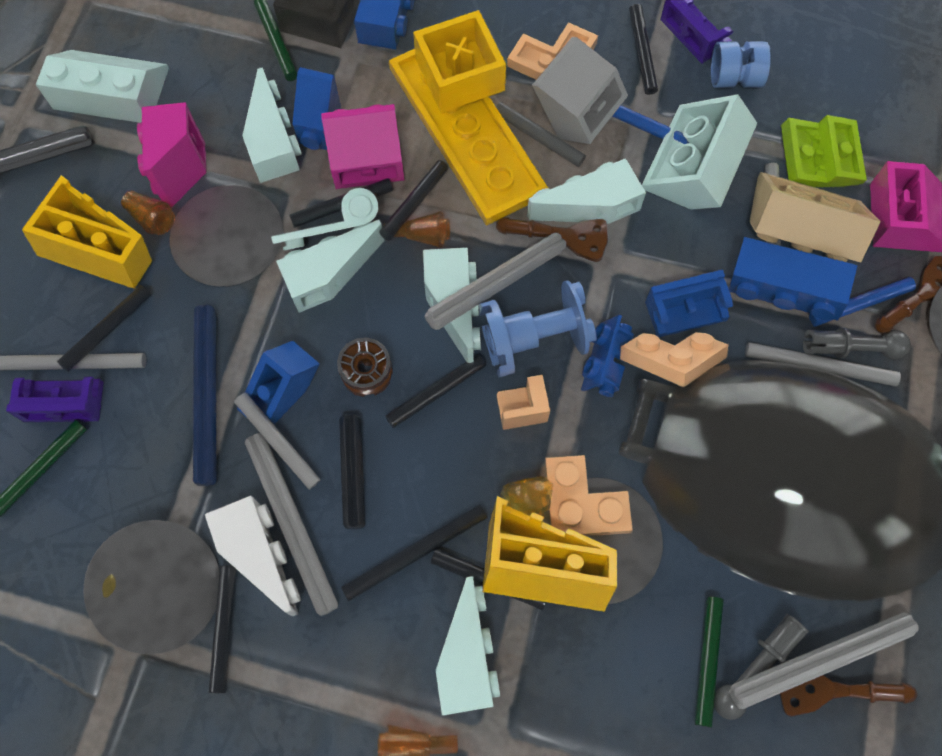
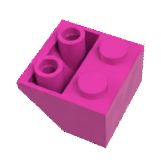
M186 102L142 107V122L137 124V133L142 144V154H138L137 157L139 171L142 176L148 178L153 194L160 197L166 208L173 207L206 174L205 141Z
M377 104L367 108L338 109L333 112L321 113L330 170L336 189L370 185L389 178L390 182L405 180L394 104Z
M887 161L870 183L871 212L881 221L873 237V247L942 252V183L925 164Z

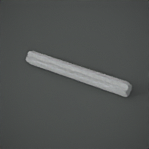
M559 233L549 235L429 308L428 312L425 313V320L432 329L439 330L560 254L566 248V241L562 239Z
M261 433L254 434L245 440L247 450L316 613L320 616L329 614L338 608V602L272 449Z
M900 613L734 683L729 690L730 696L737 708L745 709L913 637L919 630L918 623L914 621L910 613Z

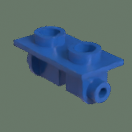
M621 315L606 320L596 327L597 339L593 341L594 346L591 357L586 361L582 371L584 377L581 387L582 391L599 387V394L606 397H613L614 392L619 391L625 366L613 360L614 357L620 360L621 346L634 338V334L631 332L632 327L628 324L620 323Z

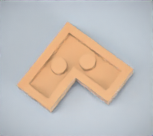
M569 22L554 46L523 34L507 58V67L537 80L572 37H577L594 50L597 45L598 35Z
M695 332L676 345L660 340L656 335L642 333L621 346L620 360L685 387L726 359L729 345L714 339L713 336L706 333Z
M585 455L546 458L551 526L567 532L569 528L585 536L627 534L633 531L628 491L588 494Z

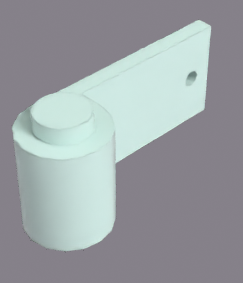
M355 188L348 191L342 199L341 212L344 221L271 236L272 242L275 244L285 241L284 251L305 246L303 237L365 225L376 217L378 201L371 191L364 188Z

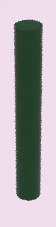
M254 0V5L287 81L296 80V68L267 0Z
M75 419L0 494V517L87 431L86 427Z
M707 597L695 725L711 728L724 599L717 597Z

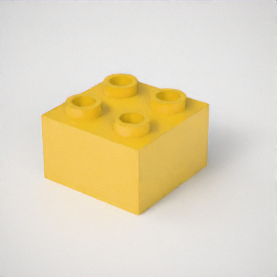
M479 10L413 32L416 61L440 113L505 91L506 63Z

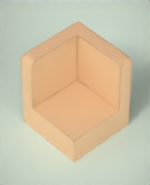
M543 375L527 377L526 387L499 391L497 393L503 430L548 422L550 407Z

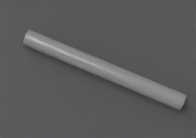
M751 342L747 343L745 349V357L895 387L899 385L901 373L897 371Z
M145 353L87 354L72 369L145 368L146 355ZM63 355L0 356V371L63 369L57 363Z

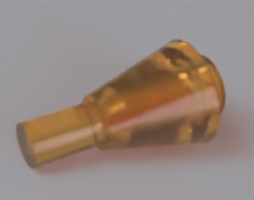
M441 211L406 221L394 237H406L409 240L442 248L444 240L450 239V221L448 218L444 219Z
M387 724L386 733L378 734V756H430V754L458 752L457 735L430 736L428 733Z

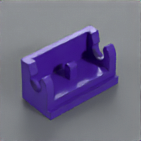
M665 0L660 20L701 64L711 59L716 42L732 41L728 36L733 33V30L730 27H725L719 31L693 4L694 0Z
M24 377L15 378L12 383L10 402L7 404L6 412L22 422H73L75 419L79 422L99 421L104 382L101 379H93V377H84L81 381L25 380Z

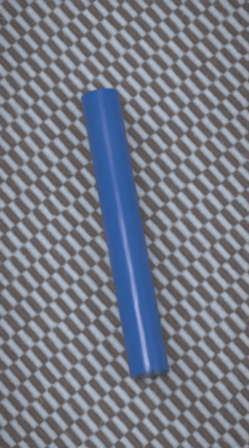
M622 105L612 116L661 139H664L665 135L671 130L669 126ZM674 132V140L683 144L689 143L682 132Z
M907 277L849 299L848 305L841 317L914 291L916 283L912 277ZM811 313L809 314V319L814 327L834 320H822L815 318Z

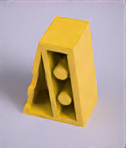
M62 175L22 228L24 235L37 256L133 289L136 288L152 262L141 234L110 211L106 212L86 193H80Z
M497 496L489 522L482 592L605 612L617 588V550L569 528L567 532L544 523L543 516L534 512L530 516L507 506L509 501Z

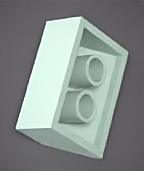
M69 50L46 56L36 86L54 110L140 123L142 122V107L157 105L169 68L167 64Z
M737 94L679 105L669 126L671 130L665 135L643 181L642 187L644 190L691 210L721 207L757 125L756 120L740 96ZM674 132H682L689 143L683 144L674 140Z

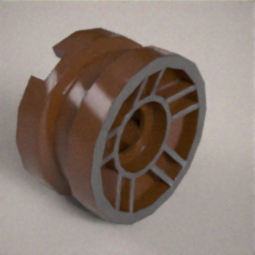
M370 338L355 339L347 343L339 353L337 360L338 372L347 390L354 395L365 397V395L374 394L376 396L383 392L390 384L393 374L390 355L385 346L377 340ZM359 365L372 366V369L369 372L363 373L360 372Z

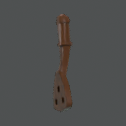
M508 217L502 218L496 223L498 232L505 235L508 233L526 235L532 238L548 237L553 233H559L562 239L566 241V247L575 255L593 262L602 260L608 243L607 222L604 219L581 221L568 228L552 227L534 222V220H512ZM598 228L600 231L595 232L594 229ZM580 237H585V238H586L585 240H582V241L579 240ZM595 248L597 249V251L592 252L591 249Z
M935 256L921 274L919 289L915 295L905 301L897 302L893 309L876 320V331L879 333L892 331L895 325L906 317H910L913 314V310L919 304L925 301H933L936 293L942 287V271L937 268L939 266L942 269V256Z
M822 675L780 693L784 713L792 717L815 712L830 700L842 697L866 699L871 703L876 701H892L906 704L913 702L917 698V691L912 685L903 682L900 684H882L868 681L867 684L846 685L832 682ZM808 684L814 687L812 694L808 693L805 689ZM791 698L798 700L799 705L797 707H793L790 704Z

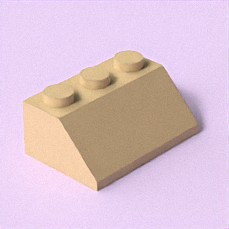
M759 173L750 216V223L754 231L757 232V237L772 243H777L778 239L791 242L793 248L807 253H812L813 249L825 252L828 258L847 262L848 259L862 262L881 222L862 201L767 173Z

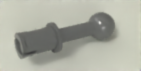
M839 328L836 331L807 330L804 337L812 338L813 341H803V349L806 354H834L837 358L847 357L850 351L881 352L885 357L897 360L905 357L911 348L909 337L899 330H892L881 337L851 336L846 328Z
M787 614L765 641L760 639L757 642L763 650L735 683L772 668L777 661L781 664L786 662L785 659L790 655V652L809 631L794 617ZM723 685L715 692V710L725 719L735 720L742 717L747 708H737L729 693L732 685Z

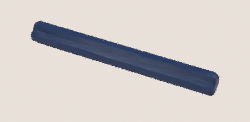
M198 305L194 308L193 482L197 486H211L217 481L216 311L211 305Z

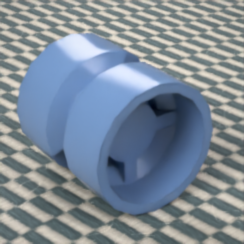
M736 41L716 42L711 57V83L714 88H734L737 83H740L743 88H762L765 86L770 70V47L768 42L746 41L742 47Z

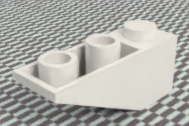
M248 496L206 513L205 517L217 552L285 613L291 616L298 615L295 603L301 601L294 580L292 578L287 580L282 565L287 563V559L279 540L275 542L272 540L269 528L274 526V522L267 505H260L252 496Z

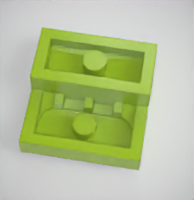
M826 115L819 123L788 118L781 125L789 180L815 188L853 186L867 181L857 120Z

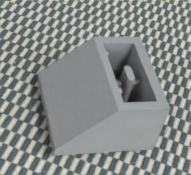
M572 37L532 85L557 137L562 140L591 144L628 96L617 68L577 37Z

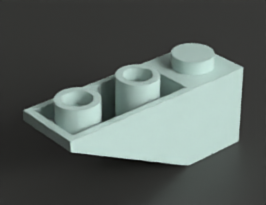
M263 67L257 69L242 135L260 183L299 171L296 156L302 155L295 134L287 135L286 128L291 127L285 107L277 108L275 101L281 100L275 80L267 81Z
M625 158L615 163H604L596 171L587 175L573 176L564 184L553 189L545 188L536 192L529 198L527 217L529 220L555 222H581L604 219L607 224H610L640 211L646 192Z
M380 220L356 226L352 231L337 237H326L317 245L304 250L291 251L284 258L276 261L299 313L333 299L385 241L379 233L382 228Z
M468 248L423 250L426 301L430 307L477 280L476 262H468ZM478 305L444 326L468 363L474 362L473 350H481L480 327H472V317L479 316Z
M473 576L466 578L436 668L442 715L494 707L492 698L500 697L496 670L488 672L485 654L493 653L490 629H481L479 612L486 611L484 592H482L483 586L474 587Z

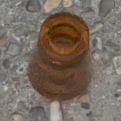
M134 190L128 191L121 200L122 207L147 233L162 235L173 226L175 215L168 203Z

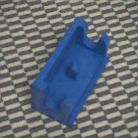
M723 269L651 287L645 304L656 335L659 338L724 322L729 319L730 316L727 308L733 307V302L724 279Z

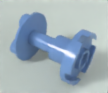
M569 280L563 281L561 285L563 309L532 317L529 310L503 317L495 300L479 304V316L486 315L488 322L487 325L482 326V331L490 360L493 366L501 365L496 372L499 378L515 373L513 354L539 347L538 339L570 331L572 340L580 354L584 355L589 352L590 342L597 339L593 321L590 318H585L582 305L585 304V294L580 282L572 284Z

